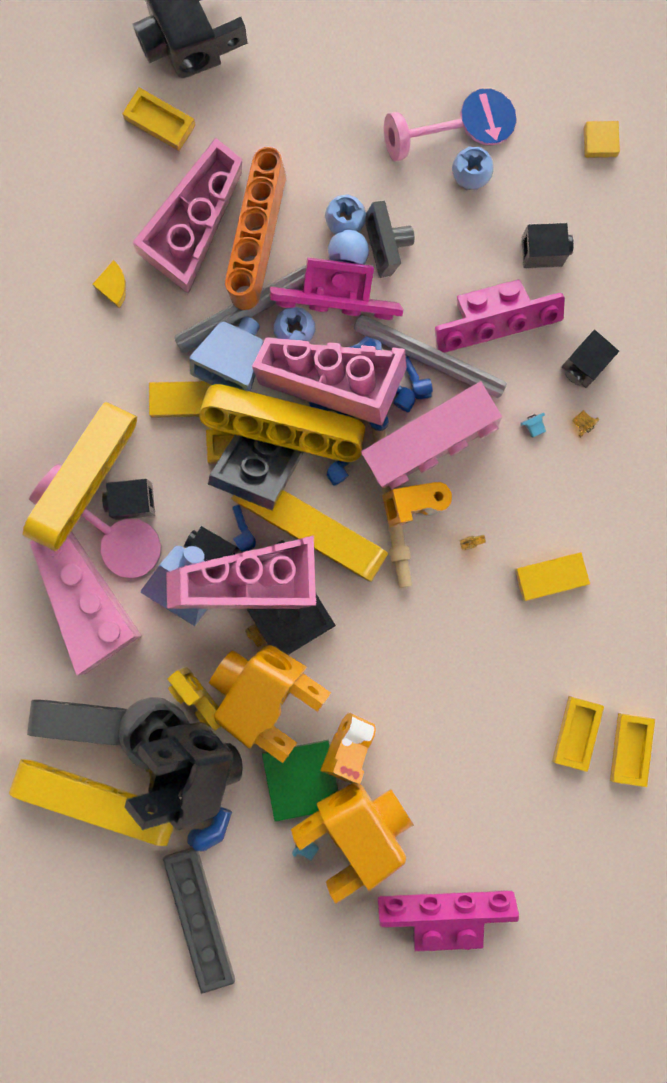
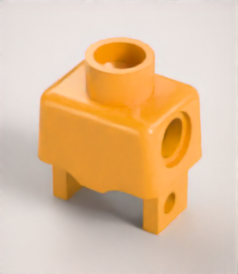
M272 645L264 646L250 660L231 650L217 667L209 681L211 686L225 695L224 700L214 715L217 724L248 749L255 743L282 763L297 744L295 740L274 726L281 715V706L291 693L318 712L331 692L304 674L307 666Z
M351 783L316 803L319 811L291 828L294 842L299 850H302L328 832L335 845L341 848L350 862L349 866L325 881L330 897L337 904L364 885L368 891H371L405 864L406 855L396 837L414 824L392 789L372 801L361 784Z

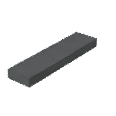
M192 847L164 856V866L201 994L234 984L235 976L199 851L194 850Z

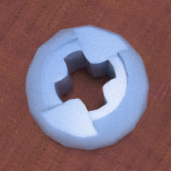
M467 147L460 151L452 165L453 176L457 184L466 190H477L485 186L491 179L494 170L492 158L481 147ZM476 165V166L479 168L478 170H476V169H472L471 171L467 170V167H468V166H469L470 168H473V167Z
M348 194L339 195L326 208V224L335 235L343 233L344 230L359 232L366 222L365 207L357 197ZM345 212L347 216L351 215V220L346 221L345 217H340V213Z
M344 230L343 233L334 235L328 245V257L332 261L364 265L369 256L368 242L357 231Z
M296 306L282 310L277 315L273 324L274 334L278 339L310 341L315 333V322L312 315L304 308ZM296 322H299L301 331L295 330L293 333H289L288 324L294 325Z

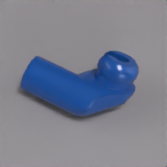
M220 807L217 816L213 817L210 826L202 830L192 829L187 836L188 844L196 851H206L222 842L232 811Z

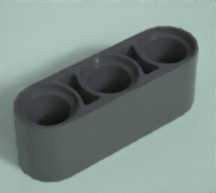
M31 700L27 735L87 743L120 745L118 730L122 716L127 709L52 700Z

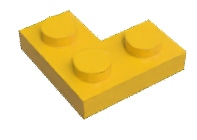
M188 667L178 669L167 678L171 683L168 689L178 703L182 704L185 701L188 706L194 704L198 709L194 713L200 722L205 723L208 727L211 726L214 731L221 727L214 718L219 706Z

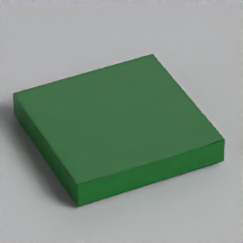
M329 739L295 746L283 763L268 752L262 753L274 822L312 815L319 811L316 803L338 791L336 777L320 771L330 747Z

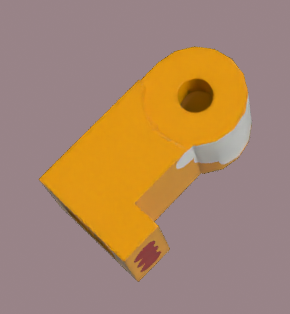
M432 482L397 488L383 494L382 498L389 528L413 521L412 514L415 513L433 515L447 509L452 501L450 488L442 482Z
M347 713L334 734L320 771L345 782L360 785L364 774L361 768L368 748L375 736V724L352 713Z

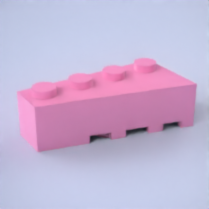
M215 138L133 241L135 251L139 256L188 294L242 174V158Z
M265 338L252 366L259 385L381 426L407 368L405 349L392 348V351L376 350L375 346L361 345V348L341 347L339 343H327V346L312 345L309 341Z
M482 381L362 450L361 453L383 489L388 486L391 490L397 489L409 481L408 475L417 470L424 473L439 464L437 459L448 453L453 456L467 448L469 441L478 436L482 439L498 430L502 415Z
M72 531L58 551H53L39 543L30 541L76 676L87 674L142 636Z
M314 536L184 566L167 572V609H300L316 605Z

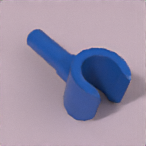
M406 356V370L412 382V391L415 398L418 400L431 398L433 388L430 378L419 380V376L409 356Z
M399 385L396 391L398 396L394 401V405L408 413L415 404V395L411 389L402 388Z
M336 461L330 465L326 475L333 486L338 485L349 477L344 467L350 462Z
M240 505L233 506V513L238 528L241 531V534L233 538L241 552L250 551L256 546V540L245 523Z

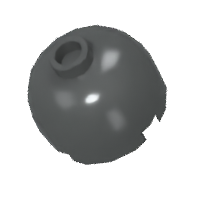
M150 697L142 699L130 706L122 716L118 730L121 748L134 765L142 769H150L137 754L139 745L160 740L164 728L190 724V722L178 706L164 698Z

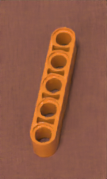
M263 147L253 156L225 278V286L232 303L241 310L254 308L260 300L286 182L282 156L277 149L272 147ZM268 168H274L270 171H265ZM262 197H268L265 200L258 201ZM261 226L259 230L251 231L252 228ZM249 256H256L251 261H244ZM242 286H249L244 292H236Z

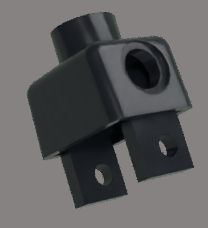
M145 0L150 16L132 23L147 61L152 63L168 56L175 72L181 78H186L221 65V55L248 44L246 27L241 17L212 29L199 2L200 0Z
M203 722L164 728L160 740L139 745L137 754L152 770L148 793L126 799L124 808L142 830L168 822L176 830H181L217 816L220 810L226 786L238 782L242 776L243 764L240 753L231 743H223Z

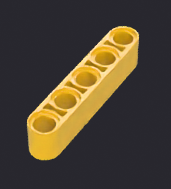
M214 384L208 387L199 412L200 421L211 429L343 462L356 461L362 454L365 435L364 424L356 418L223 384Z
M108 402L102 404L27 518L22 531L24 537L53 551L60 549L133 434L138 419L136 415Z
M284 490L272 511L235 495L231 497V500L297 540L314 536V550L369 582L373 581L389 554L381 547Z
M20 759L8 793L18 800L157 846L168 845L174 828L168 822L142 830L124 808L126 799L139 795L33 760Z

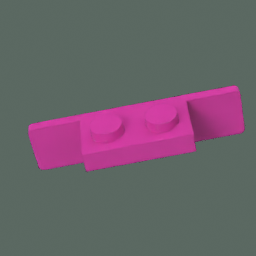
M307 257L303 291L270 287L269 291L270 300L276 301V305L286 308H294L297 303L309 305L310 310L318 312H328L329 308L342 309L341 312L343 314L360 316L362 311L374 313V317L383 320H393L394 316H403L404 311L400 303L369 299L374 267L370 265Z
M520 279L457 296V306L463 319L435 327L436 349L446 353L560 322L564 319L565 297L560 292L530 300Z
M513 891L378 897L380 927L413 926L415 951L483 949L485 923L519 921V911Z

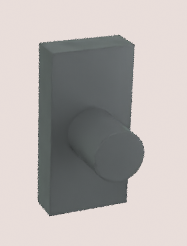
M372 202L366 212L365 225L379 278L389 277L393 275L401 264L398 248L414 244V230L410 225L392 228L386 202Z

